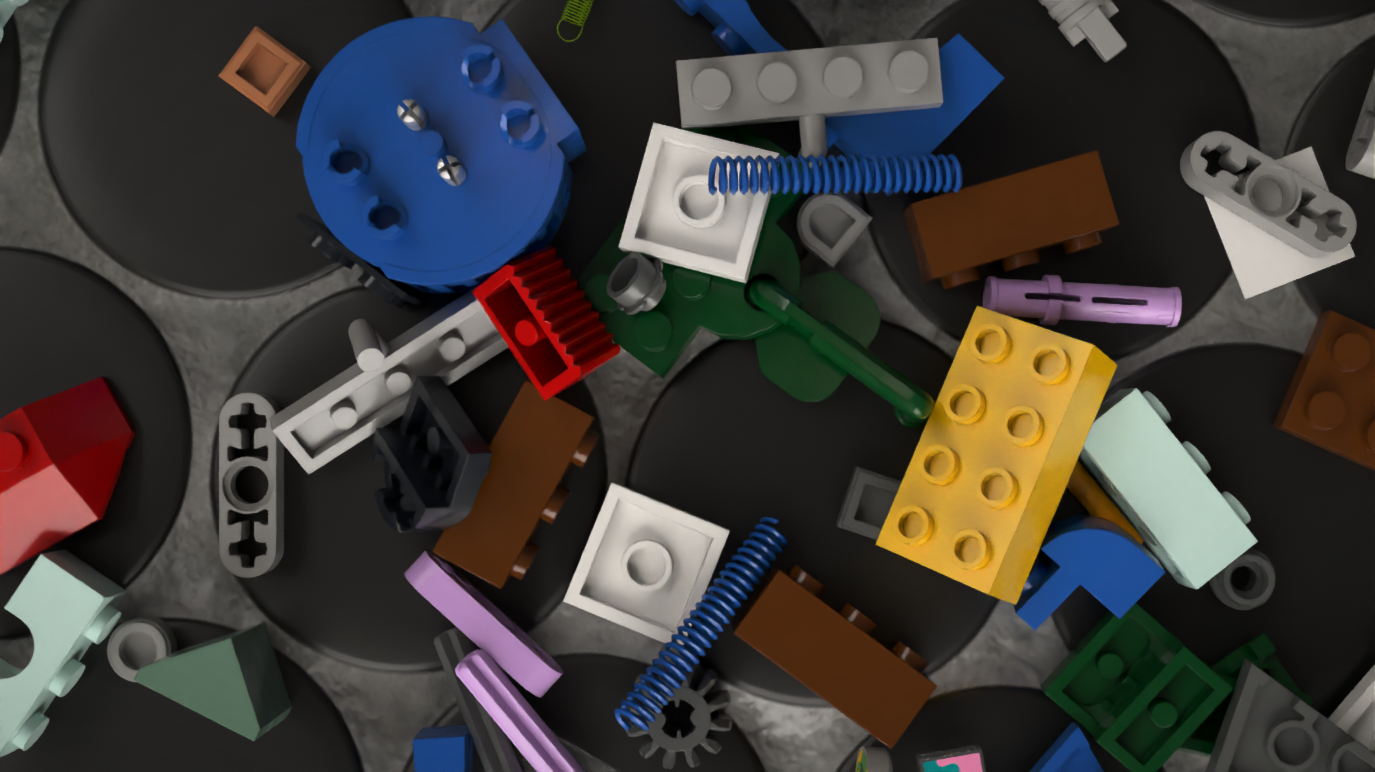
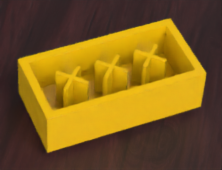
M976 306L875 545L985 594L1016 605L1112 380L1117 364L1093 344Z

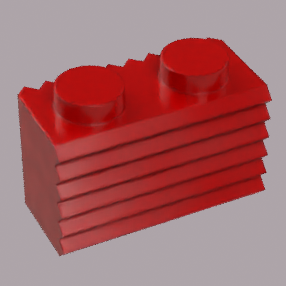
M551 246L544 247L506 264L472 291L544 402L584 379L620 353V344L613 343V334L606 331V323L598 320L599 312L591 310L592 301L584 300L585 291L577 289L578 280L571 278L570 269L563 267V258L556 257V248Z

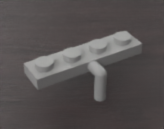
M938 38L676 61L682 130L799 120L801 149L798 156L802 155L805 159L809 155L815 158L819 155L826 156L828 147L825 118L940 108L943 104ZM810 161V163H809V168H810V169H812V162H811V161Z
M475 288L388 343L385 342L370 321L357 319L350 324L348 333L357 363L269 418L273 433L308 475L375 433L376 428H383L405 413L417 376H440L446 386H449L508 348L473 295L472 291Z

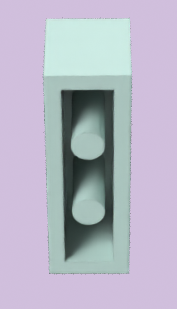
M1137 388L1120 389L1101 404L1079 459L1144 539L1176 582L1197 590L1258 542L1246 527L1251 518L1246 509L1232 494L1227 491L1220 494L1208 479L1206 474L1211 471L1209 463L1191 443L1184 441L1181 444L1166 425L1171 421L1168 411L1152 393L1145 391L1141 394Z

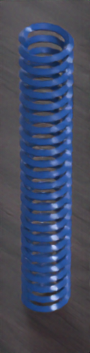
M842 154L837 158L833 155H829L827 158L823 155H819L817 158L809 155L806 159L802 155H799L796 159L792 155L787 156L786 159L781 155L775 159L771 155L765 159L760 155L755 159L750 155L745 159L739 155L734 159L729 155L722 159L717 155L710 164L708 175V189L712 196L717 192V187H715L717 163L720 168L719 192L722 195L727 192L728 176L726 167L729 163V191L733 196L738 191V162L741 167L739 189L743 195L748 192L749 187L753 195L759 190V162L761 164L760 191L764 195L769 191V185L774 195L779 191V188L786 195L790 187L791 191L796 195L800 190V186L805 195L810 191V187L815 194L820 191V188L825 194L830 189L835 194L840 189L847 194L851 188L855 194L861 188L866 194L871 188L876 194L881 188L887 194L891 188L895 193H898L901 188L905 193H908L910 189L915 193L919 192L920 189L925 193L930 189L935 193L940 189L947 193L950 188L956 193L962 186L961 164L953 154H949L947 157L943 154H939L937 157L933 154L927 157L923 154L917 157L913 154L907 157L900 154L897 158L893 154L887 158L883 154L877 158L872 154L867 158L862 154L857 158L852 154L847 158ZM800 161H801V163H802L801 174H800V169H799V162H800ZM810 161L812 162L811 173L809 168ZM820 161H821L822 164H823L821 171H820V166H819ZM830 161L833 163L832 169L829 166ZM840 161L843 162L842 170L839 165ZM850 161L853 162L852 170L849 164ZM860 161L863 162L862 169L860 167ZM870 161H873L872 169L870 166ZM769 162L771 163V166H772V167H771V172H770V178H769V170H768V164H769ZM779 162H781L782 165L780 174L778 168ZM789 162L792 163L791 174L788 166ZM748 163H750L751 166L750 177L748 176Z
M770 516L760 519L761 524L754 527L755 532H750L749 540H744L743 547L737 549L738 555L731 557L732 563L725 565L726 571L719 573L720 578L714 579V586L708 587V594L701 596L702 602L695 604L696 610L689 612L690 618H684V626H678V634H672V642L665 643V650L658 653L659 658L652 660L653 667L646 668L647 675H641L640 683L633 685L634 691L627 693L628 700H622L621 708L614 710L617 721L626 731L630 729L631 725L626 722L621 714L628 717L642 730H649L648 723L631 712L627 706L634 708L647 721L655 722V716L648 709L638 704L634 698L639 699L654 713H662L661 707L655 701L661 705H668V699L663 694L668 697H674V691L668 685L675 689L681 688L680 682L676 678L682 681L687 680L684 671L693 672V667L690 663L699 664V658L695 654L705 656L703 647H712L709 639H718L715 631H724L721 623H730L727 615H736L734 608L742 607L740 600L748 599L746 592L754 591L752 584H759L758 577H764V569L771 568L770 561H776V554L783 552L781 546H788V540L783 533L772 526L766 525V522L778 524L779 519ZM719 583L723 584L726 589L720 587ZM713 591L717 592L720 597L714 595ZM707 599L711 600L714 605L708 603ZM701 607L705 608L708 613L702 611ZM695 615L699 616L702 621L696 619ZM689 623L693 624L697 628V630L691 628ZM683 631L687 632L691 638L685 636ZM677 639L681 640L685 646L679 644ZM671 648L676 649L680 655L674 653ZM665 656L670 657L675 664L667 661ZM658 664L663 665L671 674L661 669ZM653 673L658 674L666 683L656 678ZM646 681L651 682L659 691L649 686ZM640 689L646 691L655 701L644 695Z

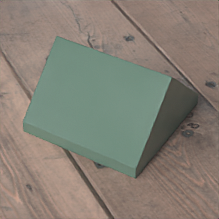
M265 622L178 650L140 667L134 678V681L252 741L257 740L283 721L292 708Z

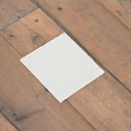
M1312 147L1276 160L1329 191ZM1249 171L1236 175V177H1238L1239 179L1233 185H1231V189L1233 191L1235 190L1238 181ZM1258 178L1252 190L1254 201L1260 208L1266 211H1276L1282 203L1280 187L1276 182L1268 178ZM1204 196L1245 299L1355 257L1350 243L1345 248L1326 256H1307ZM1301 199L1298 207L1304 203L1303 199ZM1294 211L1291 215H1289L1286 218V221L1289 223L1290 220L1295 219L1301 216L1302 214H1300L1297 211ZM1325 213L1313 219L1308 218L1318 226L1315 236L1319 240L1333 235V232L1329 231L1326 227L1329 217Z

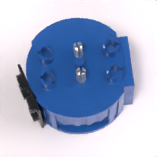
M430 16L397 20L372 29L346 45L324 67L310 89L300 114L295 146L303 156L304 176L309 194L325 225L301 212L296 218L312 229L305 240L333 262L337 264L340 262L350 270L355 264L364 269L365 271L358 278V281L388 304L392 302L399 308H402L406 301L424 308L427 303L409 289L439 295L465 294L486 281L506 264L547 247L563 222L571 198L573 172L568 163L587 151L578 126L503 19L481 34L473 23L453 18Z

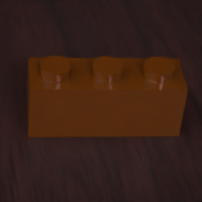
M1098 150L963 188L956 193L953 191L911 203L903 211L923 283L941 279L944 290L981 279L978 268L1002 261L1004 272L1041 262L1042 259L1039 252L1041 249L1063 244L1066 255L1101 245L1103 241L1100 232L1119 225Z
M525 380L489 446L493 453L490 470L487 476L483 478L470 513L457 525L444 529L432 552L499 589L508 583L511 576L522 581L540 548L530 542L542 519L553 524L570 493V490L561 486L562 481L572 463L581 468L584 467L600 438L599 433L591 430L597 417L557 395L544 402L532 382Z
M775 565L732 624L733 633L892 749L937 687L923 673L930 663L900 640L892 649L872 635L878 625L848 602L841 611L830 605L820 597L827 587L799 566L795 565L788 574Z

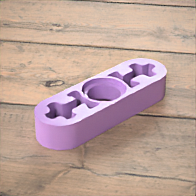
M426 549L404 573L409 583L480 649L486 651L502 669L533 695L541 698L563 674L561 667L543 648L439 555Z

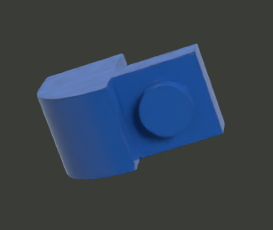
M1090 515L1070 516L1050 524L1040 547L1049 558L1044 563L1039 559L1034 561L1016 605H1013L1015 613L1031 628L1036 630L1081 584L1120 619L1165 573V570L1149 550L1114 522Z

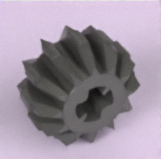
M658 664L661 669L671 674L663 665ZM712 669L705 671L697 681L692 680L693 672L684 671L687 680L682 681L676 678L680 682L681 688L675 689L668 685L673 689L674 697H668L663 694L668 699V702L674 700L676 707H679L680 700H685L691 704V722L682 726L680 719L677 721V726L668 724L666 722V705H661L646 691L640 689L644 695L655 701L662 709V713L656 714L639 699L634 698L638 704L648 709L655 716L656 720L655 722H649L640 716L649 725V730L645 731L632 721L629 722L631 727L626 731L629 737H638L649 733L640 746L639 753L642 757L648 758L652 756L661 746L665 749L663 753L664 768L672 769L675 764L676 752L681 751L685 752L688 765L694 768L700 765L698 744L714 754L721 750V742L710 730L722 732L731 730L732 718L724 713L716 712V710L727 706L731 702V698L727 690H718L706 694L717 680V673ZM640 673L636 677L635 683H640V676L646 674ZM658 675L659 679H660L661 681H663L664 683H666V682H665L662 678H660V676ZM646 681L649 686L659 691L651 682ZM627 706L631 712L640 715L634 708Z

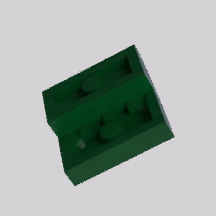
M1135 603L1120 619L1109 610L1040 685L1048 697L1087 729L1097 743L1131 772H1156L1234 689L1138 603Z

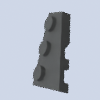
M1245 658L1205 772H1375V753Z

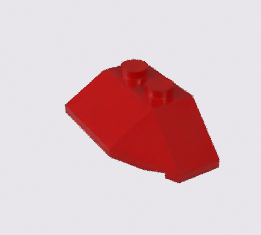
M106 377L93 379L22 406L0 419V576L104 517L120 475L126 450L130 448L136 433Z

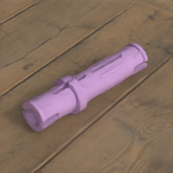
M1044 275L1041 281L1002 279L989 276L986 278L984 285L983 308L1011 317L1039 318L1042 325H1056L1059 319L1154 324L1174 327L1178 325L1180 320L1182 295L1179 287L1160 288L1062 282L1058 275Z

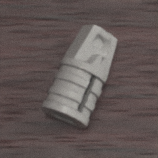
M1038 0L1042 6L1048 9V14L1052 19L1058 22L1060 25L1058 29L1073 47L1085 38L1105 63L1127 47V43L1109 21L1112 16L1120 11L1112 0Z

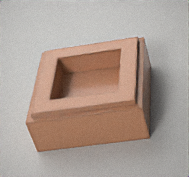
M255 26L218 76L275 117L311 66L262 29Z

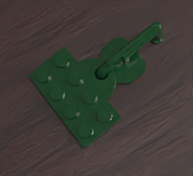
M749 125L689 130L690 132L776 152L785 159L790 155ZM781 162L779 163V167H778V168H779V174L781 173V167H782ZM789 162L788 166L791 174L792 163ZM799 162V169L801 174L802 163ZM801 186L796 195L791 191V187L786 195L781 191V188H779L775 195L771 192L747 283L662 262L663 270L661 273L666 281V290L658 304L649 311L644 312L641 310L632 315L619 310L616 301L607 294V283L617 264L630 254L622 252L619 248L628 212L577 279V289L585 291L584 300L592 301L591 310L599 312L598 320L606 323V331L613 334V342L620 344L622 349L663 379L699 331L703 329L722 339L750 340L755 338L759 367L763 375L797 400L809 403L825 400L838 389L846 376L851 374L892 404L896 419L906 427L915 428L923 425L933 410V400L928 392L867 349L877 336L881 323L880 311L874 299L836 272L802 276L801 263L793 241L779 227L780 223L803 194ZM747 291H748V297H749V300H750V305H751V307L747 304V301H746V293H747Z

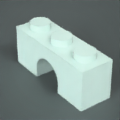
M66 549L40 554L4 607L28 626L34 639V652L30 663L25 669L14 667L0 658V758L19 748L26 751L36 742L49 723V718L43 715L56 695L61 698L73 688L85 670V665L79 661L91 643H101L110 634L121 617V612L116 607L127 591Z

